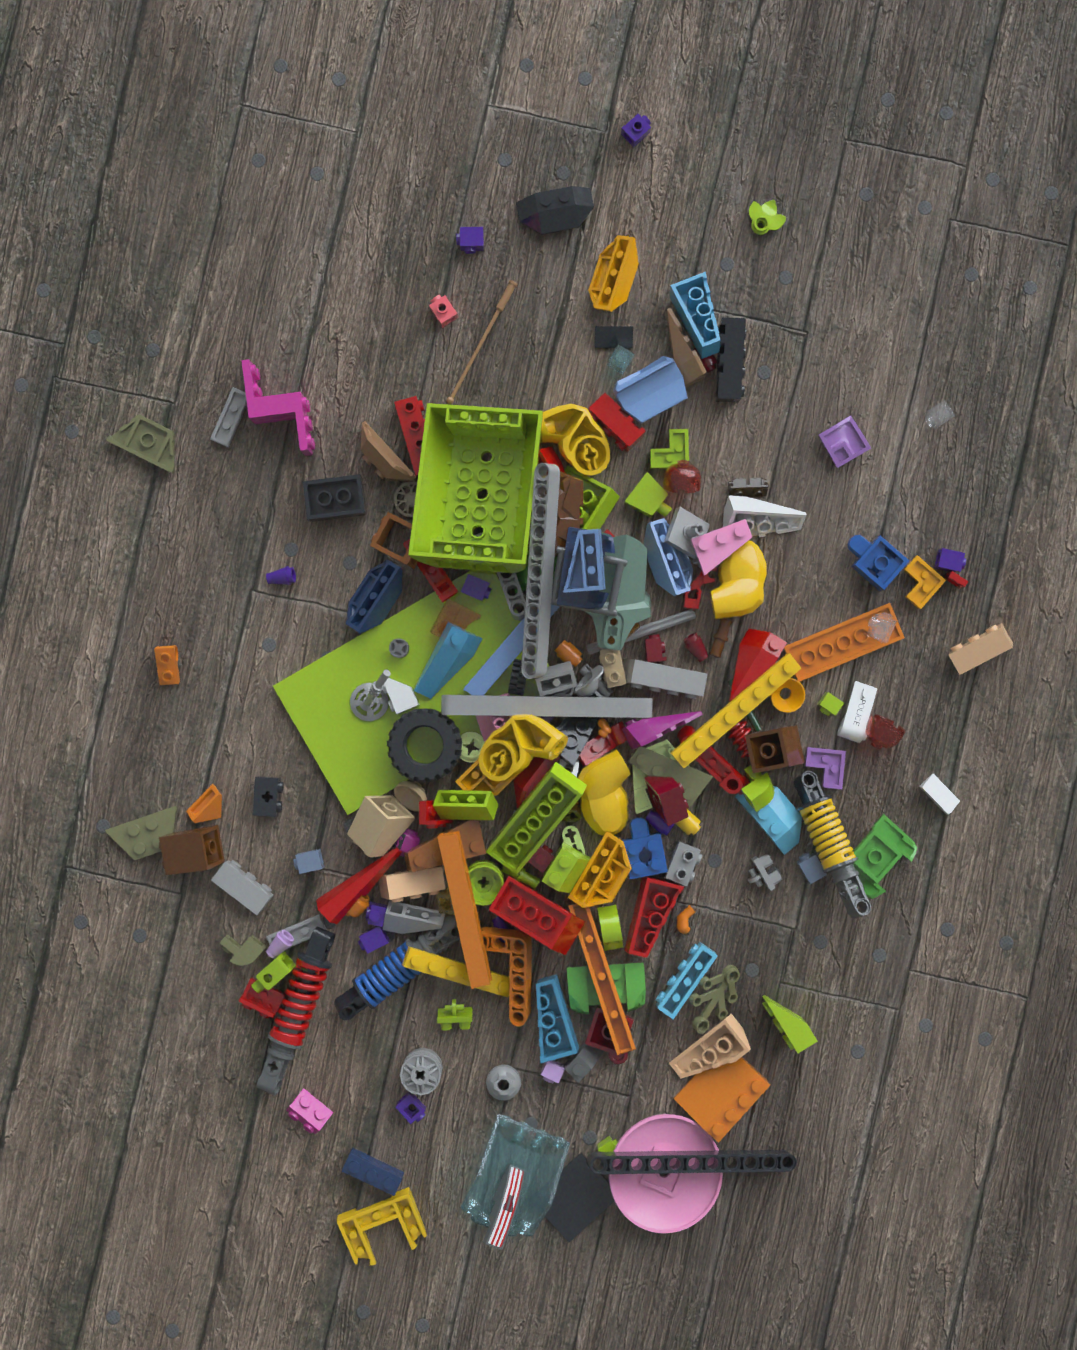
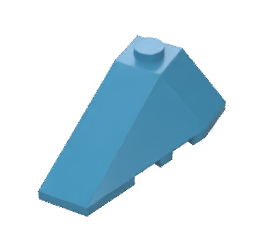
M448 622L414 691L431 699L474 656L482 638Z

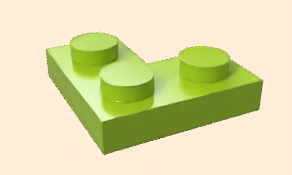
M669 429V448L650 449V469L689 468L688 429Z

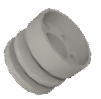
M418 1048L407 1055L400 1072L401 1083L407 1091L415 1095H425L436 1089L443 1069L442 1061L438 1054L431 1049ZM418 1071H419V1072L424 1071V1072H425V1073H424V1076H423V1075L418 1076V1075H417Z

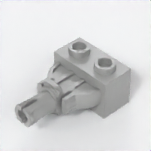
M571 661L549 666L543 677L535 678L540 696L572 697L574 687H578ZM560 717V723L565 719V717Z

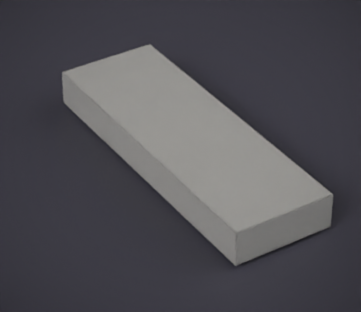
M234 387L232 388L210 440L229 448L247 407L246 392Z
M318 914L282 930L288 931L293 936L292 946L309 940L317 926L325 930L327 929L321 915ZM282 930L266 936L269 945L272 943L276 934L278 932H281Z

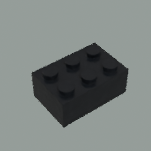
M360 474L302 481L308 521L316 522L367 515L363 478Z

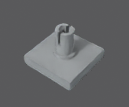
M677 507L664 542L689 557L697 559L691 539L706 534L710 524L682 507Z

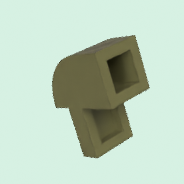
M226 935L220 942L225 952L234 954L230 962L241 966L254 962L267 948L254 935H251L243 945H240L230 935Z

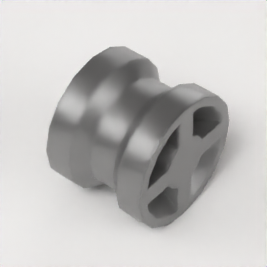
M394 639L389 645V651L394 657L403 658L409 652V645L403 639Z

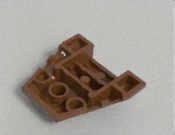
M561 471L554 555L557 557V546L566 547L568 527L580 528V524H583V518H580V507L583 506V480Z

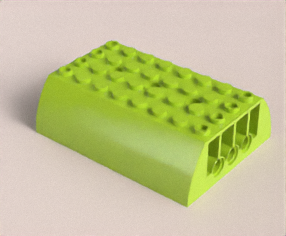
M427 403L408 554L411 558L439 568L517 573L526 568L532 516L534 471L538 464L543 411ZM485 453L492 454V458L488 462L482 460V456ZM481 490L488 492L487 497L484 499L478 498V493ZM475 528H483V534L481 536H474L473 531Z

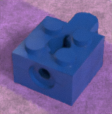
M855 535L849 539L847 544L848 549L858 557L851 567L878 591L885 590L909 562L905 556L881 535L876 537L872 543L867 541L862 535Z
M633 819L629 825L631 838L621 839L624 842L632 868L628 874L629 878L635 879L668 872L661 834L659 832L650 834L648 823L645 819Z

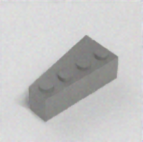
M624 659L623 661L626 681L631 683V687L642 689L643 686H648L650 691L660 692L661 689L667 690V694L676 696L680 692L685 693V697L696 699L697 696H704L707 679L706 673L634 659Z

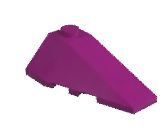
M701 711L645 718L638 721L634 718L625 723L626 727L622 728V731L632 750L656 740L664 734L675 730L678 726H682L703 714Z

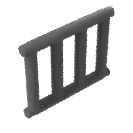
M557 546L556 553H558L553 578L551 604L616 617L617 610L615 608L623 568L626 567L628 560L607 555L604 557V563L616 565L608 608L603 607L594 610L557 605L565 547Z

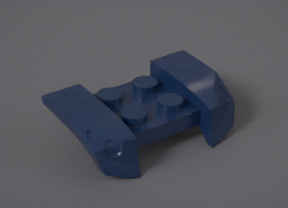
M568 527L557 605L582 609H601L609 593L599 590L563 593L577 533L580 530H587ZM601 532L604 561L605 552L615 553L613 537L610 534Z

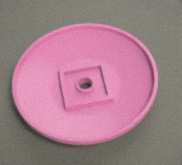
M659 1114L645 1118L628 1129L618 1141L613 1152L714 1151L719 1149L713 1138L693 1120L675 1114ZM714 1157L708 1160V1166L714 1163ZM654 1158L651 1161L650 1166H655L658 1162V1158ZM695 1158L689 1160V1166L695 1163ZM620 1159L613 1160L612 1167L618 1166ZM634 1159L631 1162V1166H636L639 1163V1159ZM671 1159L669 1165L674 1166L677 1159ZM667 1173L665 1176H660L659 1174H609V1185L616 1205L632 1223L651 1232L673 1233L691 1227L710 1211L719 1195L723 1173Z

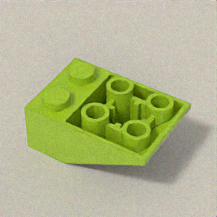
M766 995L762 996L765 1000L762 1003L770 1017L774 1015L775 1018L772 1021L780 1033H785L782 1037L790 1050L795 1049L797 1053H800L818 1042L802 1017Z

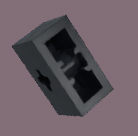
M255 777L254 816L276 817L282 812L283 803L280 801V793H283L284 782H281V777ZM268 792L270 795H273L269 802L268 798L265 797V794H268Z

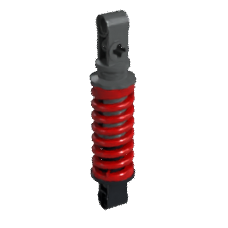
M317 926L311 934L306 953L298 952L295 968L298 969H293L292 974L299 979H289L288 981L295 989H285V994L289 998L281 1000L285 1008H279L278 1013L282 1017L274 1019L278 1027L274 1026L268 1033V1038L272 1040V1043L268 1047L269 1055L257 1082L258 1089L274 1096L277 1095L281 1088L289 1061L294 1058V1050L303 1047L302 1039L306 1036L304 1030L308 1029V1020L313 1017L312 1010L317 1006L315 1001L320 998L318 991H321L324 987L322 981L327 979L325 971L332 968V963L327 961V957L334 943L335 933Z

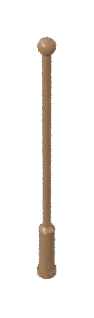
M509 280V284L496 306L497 310L451 396L446 400L448 404L454 403V397L499 313L504 310L515 287L518 286L516 282Z

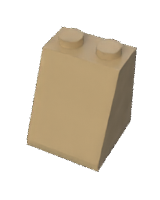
M393 795L365 796L347 835L364 851L366 856H384L414 821L415 817Z

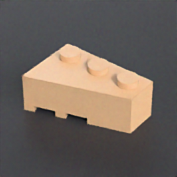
M1002 623L989 627L981 635L976 634L968 639L969 642L963 645L959 643L950 648L949 657L959 675L1013 648V642Z
M442 866L416 872L398 871L394 874L383 875L379 879L381 898L391 900L392 902L403 901V897L410 896V899L420 898L423 893L436 895L440 894V890L446 889Z

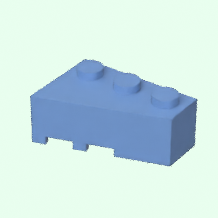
M601 529L578 531L563 593L606 589Z

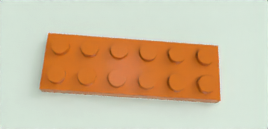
M888 603L788 644L784 647L785 654L790 653L800 665L801 669L794 674L796 680L800 682L905 637L893 608Z

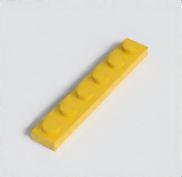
M408 946L402 962L403 967L470 986L466 963ZM491 971V984L475 987L509 997V976Z

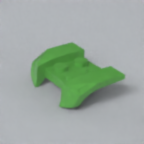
M884 814L871 827L872 830L853 851L856 857H858V860L853 864L855 870L859 872L858 877L869 899H874L886 892L885 889L878 885L881 879L902 856L912 862L917 851L915 842Z
M644 962L609 965L620 1002L627 1003V1012L643 1007L646 993ZM568 967L567 978L571 1009L574 1012L589 1015V1005H601L589 967Z

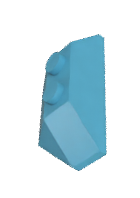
M773 786L775 791L773 799L768 805L757 812L749 805L743 794L735 795L734 797L784 855L799 843L802 816L778 787Z

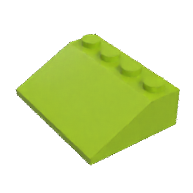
M567 466L565 469L566 474L583 480V506L580 507V518H583V524H580V528L587 530L600 529L620 496L612 488Z

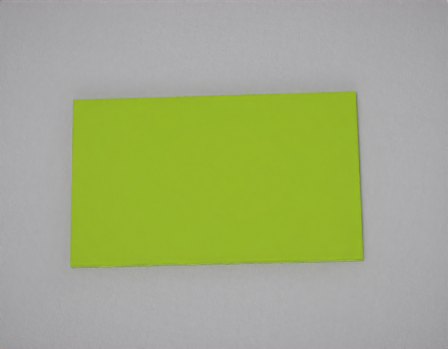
M477 570L467 572L452 581L458 593L442 603L436 592H433L383 621L382 624L369 629L273 685L347 815L360 808L365 796H382L394 789L400 782L409 780L407 777L399 774V771L393 767L391 758L388 757L387 753L389 752L387 747L388 734L396 720H399L405 713L415 709H435L441 712L442 695H471L463 690L464 687L521 622L512 617L500 580L495 572ZM468 574L490 583L489 588L492 590L488 599L484 598L482 602L461 593ZM448 622L481 637L482 641L474 656L431 699L414 691ZM394 639H403L408 643L409 652L405 657L397 658L390 653L389 645ZM522 652L516 657V659L522 660ZM513 662L485 695L499 696L508 693ZM384 670L390 671L391 675L389 678L413 688L419 705L399 714H396L395 711L392 712L388 704L387 711L381 718L374 721H364L353 713L350 706V698L353 691L361 684L377 681ZM535 678L526 679L523 696H540ZM364 689L358 692L355 700H358L359 695L365 691ZM366 694L362 696L360 701H363V699L366 697ZM377 703L371 707L372 710L377 706ZM380 704L379 709L374 712V715L381 711L383 704ZM360 706L356 707L359 713L367 716V711H364ZM447 715L459 728L460 736L466 732H476L482 736L475 715ZM420 727L410 734L407 740V750L415 761L427 764L435 761L441 755L443 741L436 730L430 727Z

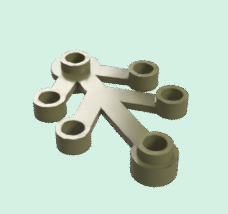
M728 965L721 974L710 979L708 977L701 978L699 985L704 990H709L713 985L720 984L717 988L704 994L698 995L694 993L690 996L689 1002L695 1007L709 1000L701 1015L692 1020V1027L699 1034H703L709 1029L710 1024L707 1018L716 1004L715 1016L723 1020L728 1015L725 999L729 1003H734L738 999L735 983L738 981L740 973L736 966ZM726 987H727V988H728V991L725 993V996H724V990H725Z

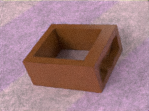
M387 512L386 516L381 520L377 533L373 535L370 546L414 569L418 561L408 555L409 547L404 557L382 547L395 522L412 530L411 523Z

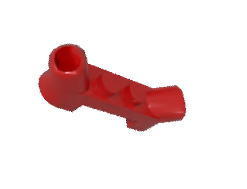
M685 726L679 731L677 737L682 743L696 730L693 726ZM711 746L695 759L730 794L742 795L741 789L750 784V780L747 777L741 775Z

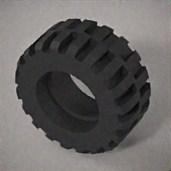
M415 709L402 715L393 724L394 726L388 734L387 747L389 752L387 753L388 757L391 758V764L402 776L407 777L411 781L432 782L449 774L458 764L462 753V738L459 728L447 715H441V712L435 709ZM420 727H430L436 730L443 741L441 755L435 761L427 764L415 761L407 750V740L410 734Z

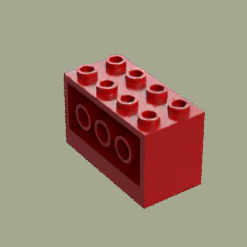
M510 876L506 879L489 908V911L551 950L563 955L567 954L585 923L584 920Z

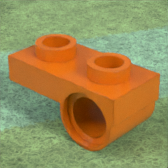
M177 646L155 647L159 684H179Z

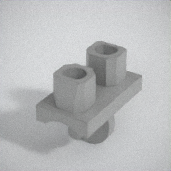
M767 854L759 858L757 856L753 857L751 860L759 873H756L754 868L750 869L751 877L748 879V882H755L760 887L763 885L760 880L762 878L770 891L775 889L774 885L778 884L782 877L777 870L767 874L765 868L773 864L770 856Z

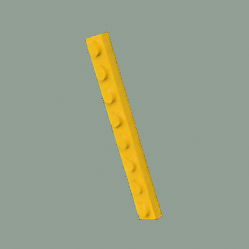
M787 653L670 754L684 769L801 669L800 665L790 653Z

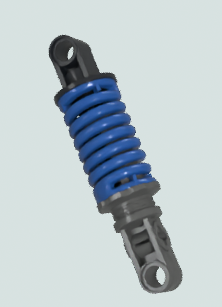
M455 915L447 916L441 929L429 930L424 935L421 934L414 942L410 939L405 940L400 947L396 948L398 954L394 951L390 952V957L385 956L384 961H378V965H373L372 970L367 969L366 974L362 973L358 977L353 978L352 983L354 986L338 996L334 1001L340 1019L350 1020L367 1006L375 1009L381 1001L386 999V996H391L392 992L398 991V988H402L404 983L410 982V979H414L416 975L422 973L402 966L408 946L438 955L460 939Z

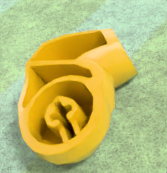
M513 715L502 727L492 732L485 741L479 755L480 769L490 780L498 782L508 780L527 768L533 757L548 760L557 758L564 750L568 737L547 721L535 715Z

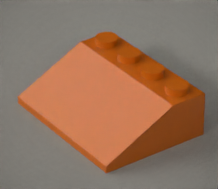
M741 1057L736 1062L727 1063L695 1074L677 1093L674 1100L719 1143L769 1088L770 1083Z

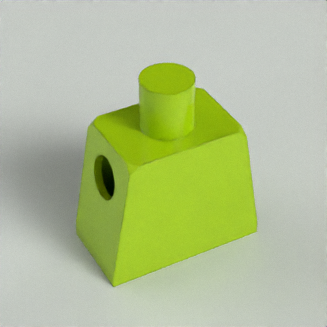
M648 472L624 502L625 505L650 518L656 511L666 518L672 510L670 506L663 502L667 498L668 493Z
M285 951L282 952L256 975L257 980L252 984V988L257 993H260L265 988L269 991L296 964Z

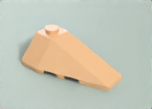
M730 1014L669 1062V1064L680 1078H685L711 1068L736 1062L749 1052L751 1048L744 1029L735 1017Z

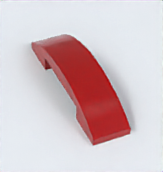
M410 539L403 543L406 550L410 546ZM418 561L417 566L442 603L458 593V590L443 568L430 566Z

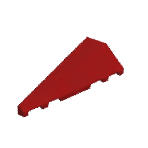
M396 847L316 900L318 911L330 923L338 924L361 895L366 896L402 851Z

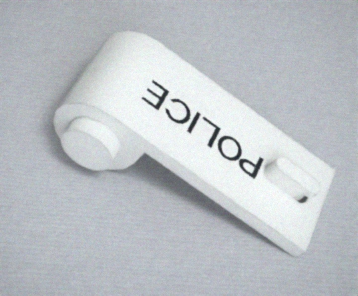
M857 681L854 682L846 714L839 725L837 736L857 743L866 740L868 735L866 727L877 688Z

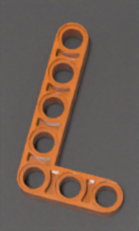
M482 927V935L487 940H484L486 951L510 953L509 1019L514 1026H522L531 1014L532 938L521 930ZM499 938H502L505 943L501 942ZM518 940L522 941L524 945L519 944ZM517 958L523 960L524 963L519 962Z

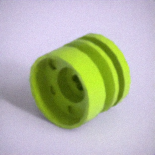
M477 860L468 867L475 903L481 906L490 905L504 884L503 873L494 862ZM482 877H486L487 880L484 885L480 881Z

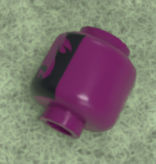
M407 828L392 845L394 849L397 847L402 851L400 856L404 857V852L419 845L420 837L417 835L418 832Z

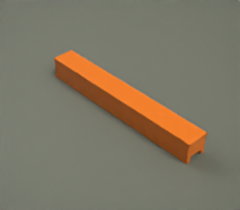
M460 831L440 833L437 838L471 989H474L475 987L490 985L492 975Z
M578 904L569 905L570 912L585 921L578 937L616 1053L620 1055L635 1050L636 1047L590 907L582 908Z

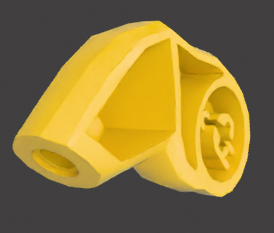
M566 404L543 412L540 443L558 444L559 451L564 459L577 472L583 475L593 476L607 468L610 461L609 443L603 429L593 420L587 408L575 404Z
M750 540L719 565L718 578L721 585L710 591L715 620L750 614L763 603V585L767 575L766 561L759 546Z
M617 749L585 766L578 776V779L587 784L583 795L580 797L581 812L590 828L601 836H604L606 831L614 836L620 833L626 827L629 818L628 797L621 785L630 775V771Z

